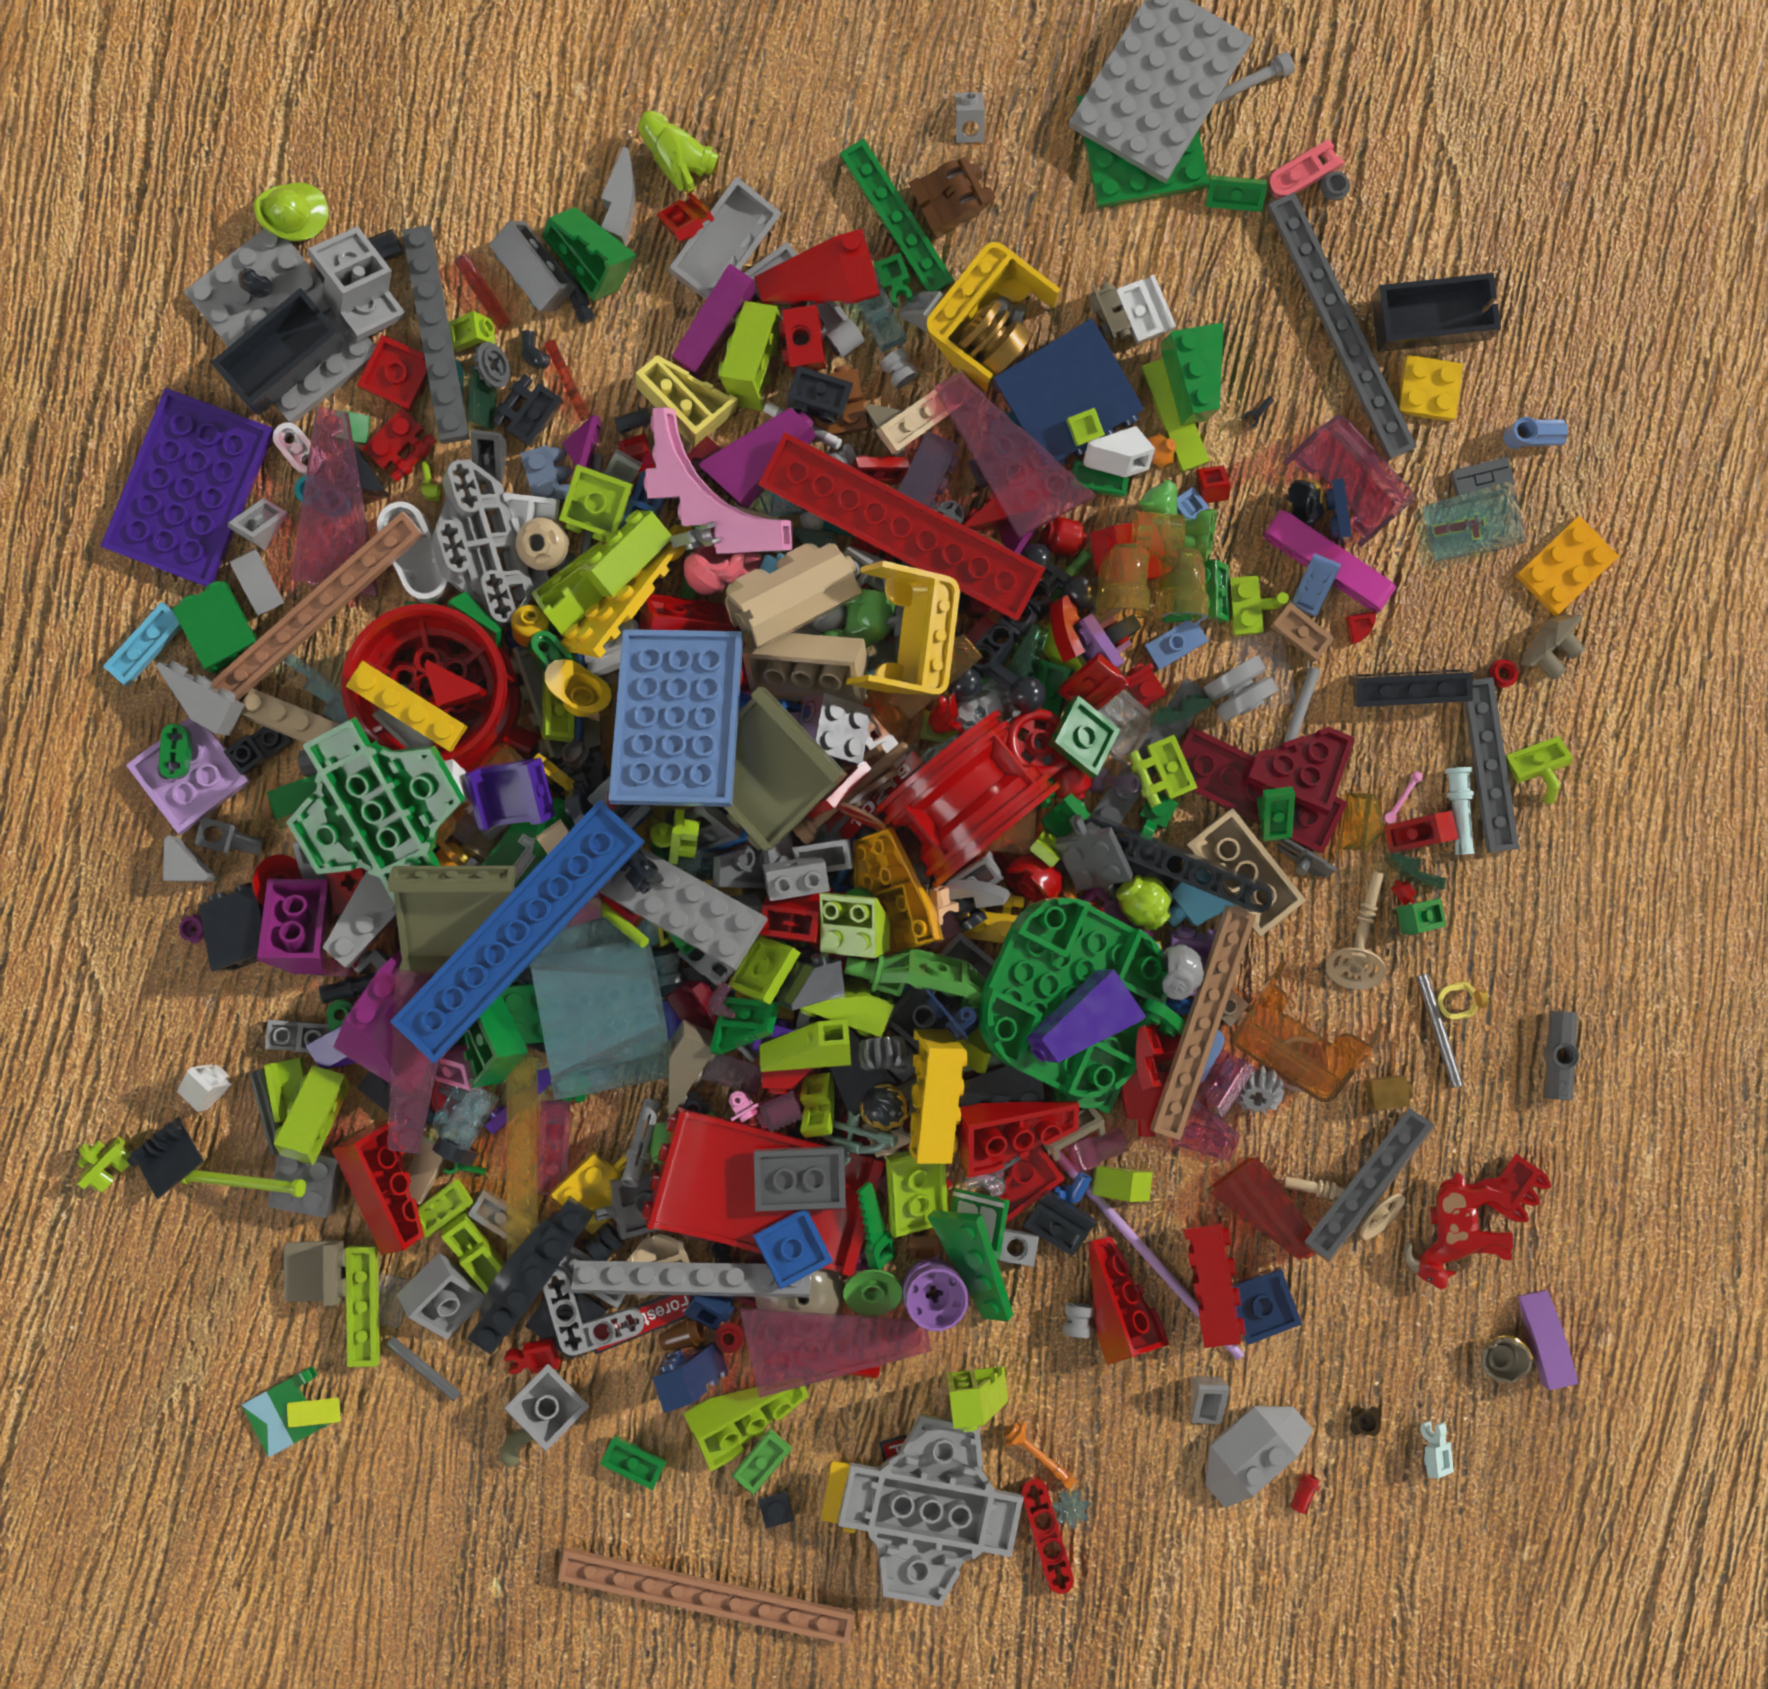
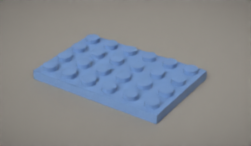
M623 629L608 799L610 804L732 807L743 651L742 631Z

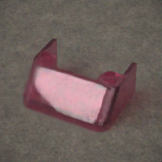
M1336 415L1316 429L1283 461L1287 466L1295 460L1296 466L1304 473L1315 474L1318 471L1329 485H1331L1332 480L1344 478L1347 504L1356 513L1353 516V527L1358 534L1364 536L1357 543L1360 547L1366 544L1415 499L1411 488L1355 427L1340 415Z

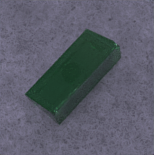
M471 365L467 421L474 430L492 431L495 429V424L491 419L496 414L497 389L493 386L487 387L485 380L479 379L480 373L477 369H474L476 365Z

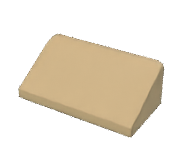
M426 1137L423 1138L406 1171L409 1172L412 1182L409 1183L411 1198L416 1199L418 1205L424 1203L446 1159L432 1150L435 1142Z

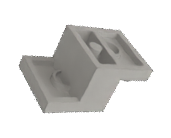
M358 226L308 248V257L325 278L322 298L356 342L405 319L406 312L389 292L392 270Z

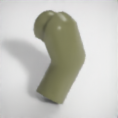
M524 1429L509 1434L499 1453L501 1462L507 1467L515 1466L519 1462L518 1452L521 1445L529 1443L534 1439Z

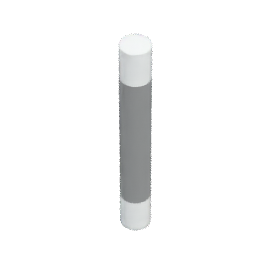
M767 402L763 409L764 413L772 417L785 411L770 402ZM812 425L816 434V440L836 450L839 449L842 439Z

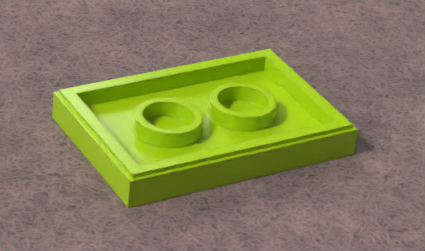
M910 1150L886 1156L890 1233L894 1238L933 1228L927 1218L933 1210L948 1212L946 1164H917L910 1154Z

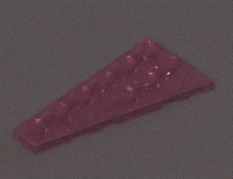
M961 372L935 386V391L1018 539L1095 498V493L1083 486L1074 474L1062 467L1054 459L1053 455L1022 427H1018L1010 420L1009 416L1002 409L999 410L989 401L986 395Z
M316 406L291 580L320 585L369 541V534L349 413ZM376 579L359 594L379 597Z

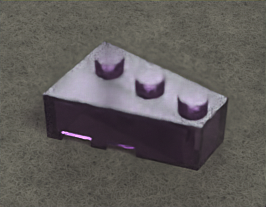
M927 431L898 491L936 510L938 505L936 501L938 494L941 496L944 494L949 482L946 479L948 472L954 473L960 457L955 456L959 444Z

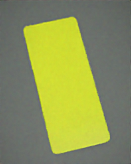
M330 1398L288 1403V1427L340 1422V1399Z

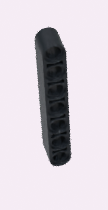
M1092 815L1083 821L1086 828L1088 823L1095 822L1100 825L1101 829L1112 827L1115 835L1119 833L1126 835L1129 845L1121 849L1129 861L1253 912H1265L1272 905L1273 890L1262 881L1103 816ZM1142 846H1153L1156 849V857L1153 859L1145 858L1141 852ZM1179 856L1184 861V868L1181 870L1172 869L1168 862L1169 858ZM1202 867L1207 868L1211 871L1212 878L1209 881H1201L1196 876V870ZM1235 879L1240 885L1239 891L1234 893L1226 891L1223 885L1224 881ZM1257 890L1264 891L1268 896V900L1264 904H1257L1252 900L1251 894Z

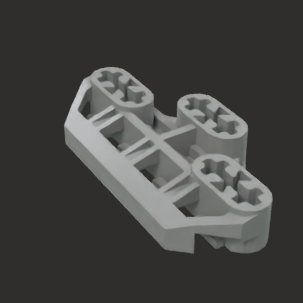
M455 460L449 465L442 478L446 501L432 533L431 546L441 576L462 593L465 591L469 593L502 630L506 626H511L512 614L516 611L509 587L517 586V590L513 591L516 602H522L519 607L528 605L534 588L527 565L520 559L516 550L517 532L514 530L511 521L512 516L508 503L503 498L504 489L502 484L471 460ZM475 474L486 480V486L482 490V495ZM494 510L495 514H491L490 519L495 533H491L485 511ZM496 549H506V552L501 553L506 571L502 570Z

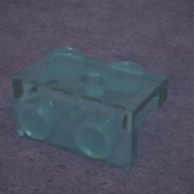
M452 1086L448 1100L434 1116L433 1128L446 1139L470 1149L500 1098L482 1087L468 1091Z

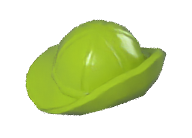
M299 182L279 185L261 193L254 201V212L258 224L268 233L290 241H304L315 237L324 229L329 217L325 196L316 187L308 183Z

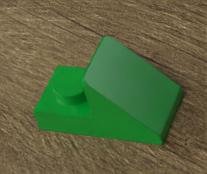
M1292 786L1263 790V796L1257 798L1263 842L1292 838L1295 792Z
M1441 898L1407 904L1406 906L1402 905L1396 909L1401 933L1404 935L1418 934L1447 926Z

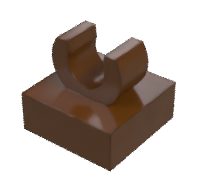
M929 1228L927 1236H920L918 1232L912 1233V1237H909L910 1259L940 1258L939 1238L935 1235L933 1228Z

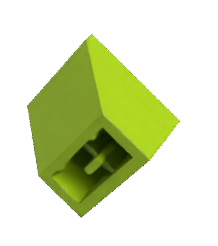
M820 893V952L876 958L890 950V920L877 898Z

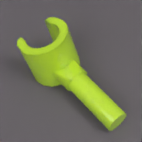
M423 461L424 483L422 484L421 491L426 500L439 501L441 496L440 485L432 484L429 462Z

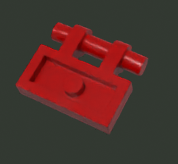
M401 408L362 450L385 471L394 463L397 467L389 475L396 482H399L405 474L409 476L413 472L412 467L423 456L426 458L431 453L430 449L437 441L430 434L420 441L418 437L423 433V427ZM410 445L414 447L404 459L399 457Z

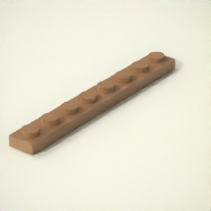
M1225 905L1203 970L1202 984L1197 988L1150 1130L1181 1140L1256 915Z

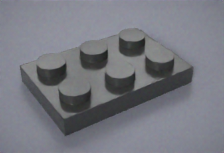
M844 1146L754 1149L755 1211L846 1208Z

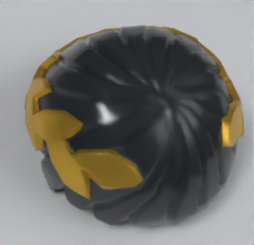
M1308 478L1296 479L1290 484L1287 500L1294 507V513L1291 514L1308 526L1314 525L1321 519L1327 508L1324 488L1318 482Z
M887 1083L878 1084L866 1092L860 1104V1112L864 1122L870 1127L887 1133L898 1130L899 1127L903 1126L908 1118L909 1103L904 1098L902 1091L894 1087V1085Z

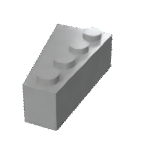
M368 870L365 872L323 946L345 968H349L396 918L395 903L380 878L369 875Z

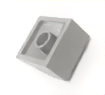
M438 1253L397 1294V1297L408 1318L448 1339L482 1305L486 1294L458 1264Z

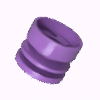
M926 1258L916 1262L906 1271L901 1285L902 1298L910 1317L920 1327L929 1331H944L954 1327L963 1318L968 1307V1292L958 1272L949 1263L936 1258ZM930 1286L937 1288L933 1297L928 1293L930 1292Z

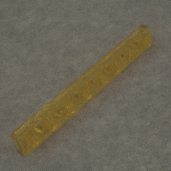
M538 1055L525 1056L507 1076V1260L538 1227Z

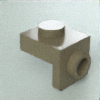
M1232 989L1220 1021L1222 1025L1231 1027L1233 1024L1236 1026L1245 1017L1246 1012L1244 1010L1249 1006Z

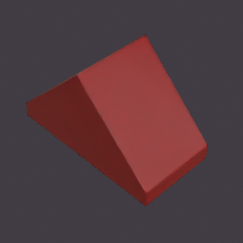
M426 660L424 667L436 705L439 708L445 710L485 697L487 691L480 686Z

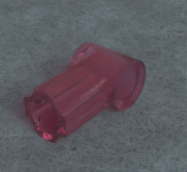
M1121 1127L1106 1131V1134L1101 1137L1099 1135L1082 1137L1067 1146L1077 1173L1095 1168L1101 1164V1161L1130 1151Z

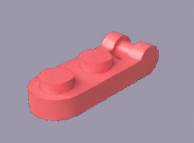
M1326 140L1274 171L1268 181V191L1276 199L1283 198L1294 192L1298 193L1324 178L1328 173L1338 171L1345 163L1341 156H1336L1331 140ZM1319 157H1323L1327 163L1323 165Z

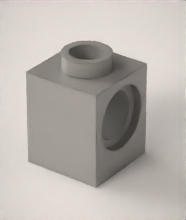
M1005 1228L999 1261L1034 1267L1039 1240L1038 1235L1032 1232ZM1013 1239H1019L1023 1242L1022 1250L1015 1254L1010 1253L1007 1250L1008 1243Z

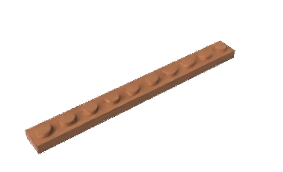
M403 511L399 513L214 678L211 687L220 690V688L227 689L237 695L235 700H240L420 540L424 534L407 513Z
M565 1548L558 1581L846 1645L849 1644L855 1611L571 1548Z

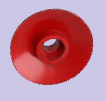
M284 854L271 855L263 859L255 868L252 876L254 896L264 907L268 879H303L297 860Z

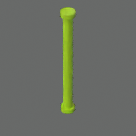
M198 1170L192 1171L180 1181L181 1184L198 1182L290 1193L293 1197L299 1198L306 1191V1183L303 1179L285 1181Z

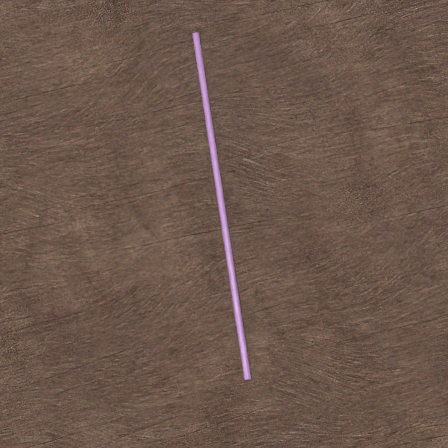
M1059 1150L1061 1159L1056 1162L1075 1181L1079 1171ZM1089 1184L1085 1194L1199 1318V1303L1103 1197L1092 1195L1093 1186ZM1237 1345L1224 1346L1236 1360L1243 1357L1244 1352Z

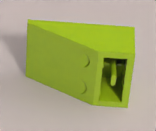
M855 977L843 979L845 995L800 1008L803 1014L810 1017H817L819 1015L828 1018V1021L848 1019V1026L856 1028L855 1030L859 1034L866 1037H872V1035L881 1037L895 1005L891 994L876 990L875 993L870 992V979Z

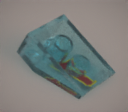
M1510 481L1423 506L1436 562L1497 551L1527 542L1515 487Z

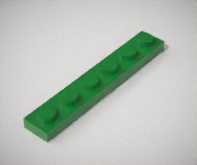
M863 138L840 152V158L923 289L925 291L941 292L954 284L952 275L865 139Z

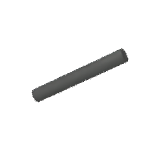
M393 1336L386 1344L390 1350L453 1402L461 1394L460 1390Z

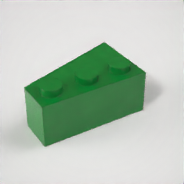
M502 994L464 1034L468 1050L464 1051L463 1054L465 1061H471L474 1078L469 1079L471 1088L502 1083L528 1053L526 1044L520 1036L514 1023V1018L509 1012Z

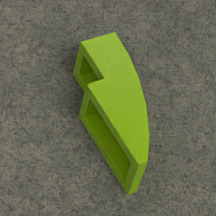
M465 1210L442 1227L441 1238L459 1257V1264L486 1294L505 1262L475 1221L467 1216L468 1213Z

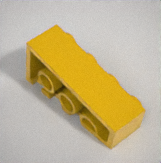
M914 1029L913 1039L919 1041V1054H913L912 1067H915L918 1083L912 1085L911 1097L917 1112L911 1113L909 1152L917 1164H952L953 1153H956L958 1148V1139L955 1132L956 1125H959L961 1121V1110L958 1105L959 1096H962L964 1093V1081L961 1077L962 1068L967 1065V1051L949 1029Z

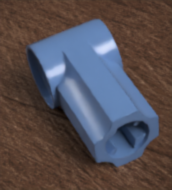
M1522 417L1505 429L1503 439L1509 448L1515 450L1521 449L1524 446H1563L1568 435V425L1565 423V420H1534L1531 417ZM1517 428L1524 432L1525 438L1519 436Z

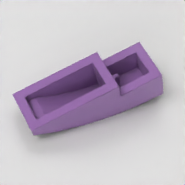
M1548 1290L1518 1295L1530 1352L1535 1356L1541 1385L1549 1390L1579 1384L1570 1350Z

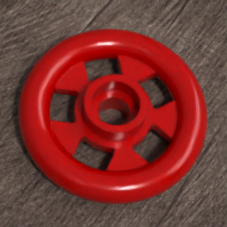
M1038 709L1032 713L1021 712L1012 720L1010 727L1007 729L1008 736L1005 745L1021 764L1036 765L1043 775L1048 771L1051 775H1054L1068 762L1065 757L1048 745L1051 735L1055 732L1061 720L1057 715L1048 710ZM1034 721H1044L1045 730L1035 729ZM1020 729L1028 732L1024 742L1017 739ZM1034 739L1040 741V749L1034 745ZM1024 750L1033 757L1030 763L1021 755ZM1050 753L1054 761L1044 765L1041 758Z

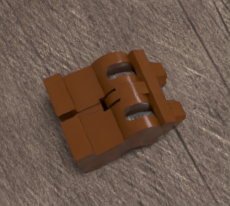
M967 157L960 158L958 161H948L921 179L917 177L908 182L933 233L938 239L958 227V224L962 221L975 218L982 209L988 207L995 199L992 189L988 187L982 188L979 180L982 178V170L979 164H970Z

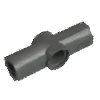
M1549 1011L1548 1045L1543 1052L1544 1060L1547 1063L1545 1098L1573 1100L1574 1071L1579 1061V1051L1576 1048L1578 1017L1576 1012ZM1560 1048H1563L1566 1056L1564 1061L1560 1063L1557 1059V1052Z

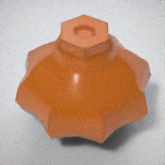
M1160 433L1147 438L1155 448L1151 463L1160 469L1166 465H1171L1174 462L1175 441L1171 438H1165Z

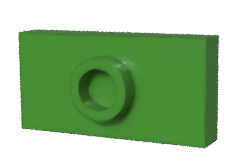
M770 1428L732 1472L731 1476L754 1495L791 1452L792 1446Z

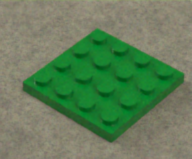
M1085 95L1076 97L1077 108ZM1199 131L1191 141L1166 184L1082 135L1097 209L1208 188L1209 179Z

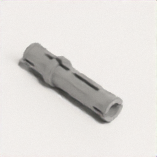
M647 1098L643 1100L631 1148L627 1149L625 1154L627 1162L620 1182L628 1187L636 1188L639 1186L644 1164L648 1163L649 1160L648 1149L658 1112L661 1108V1103L654 1099ZM648 1120L647 1126H646V1129H645L644 1136L642 1137L643 1132H644V1128H645V1125H646V1121Z

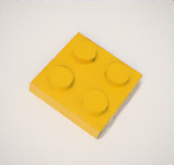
M1407 355L1404 358L1398 399V408L1401 414L1453 422L1457 415L1464 364Z

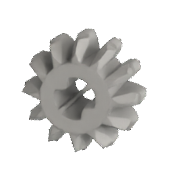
M1251 1065L1248 1071L1241 1070L1233 1084L1235 1102L1241 1103L1242 1110L1251 1109L1253 1115L1256 1111H1262L1266 1115L1269 1109L1276 1110L1279 1102H1282L1284 1097L1281 1077H1277L1275 1069L1266 1071L1264 1065L1260 1069H1255Z

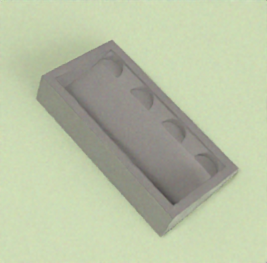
M737 176L710 211L714 221L710 222L707 220L702 223L704 227L698 230L697 234L687 242L667 271L706 300L729 263L741 270L782 214Z

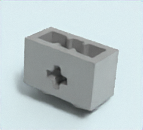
M821 855L763 864L766 891L770 901L830 891L826 862Z

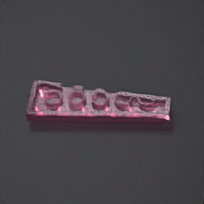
M395 968L393 1018L434 974ZM392 1024L393 1039L387 1148L391 1151L419 1154L438 1062L433 1064Z

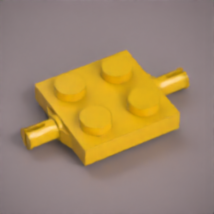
M593 1151L551 1191V1196L562 1206L568 1197L571 1196L593 1212L594 1209L611 1206L612 1195L609 1180L622 1177L621 1173L624 1171L627 1162L626 1153L612 1165L601 1159ZM593 1214L584 1228L593 1234L608 1219L596 1222L595 1214Z

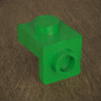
M1070 793L1041 819V823L1052 835L1060 838L1067 836L1074 829L1069 821L1071 817L1081 815L1084 821L1090 814L1086 810L1084 803Z

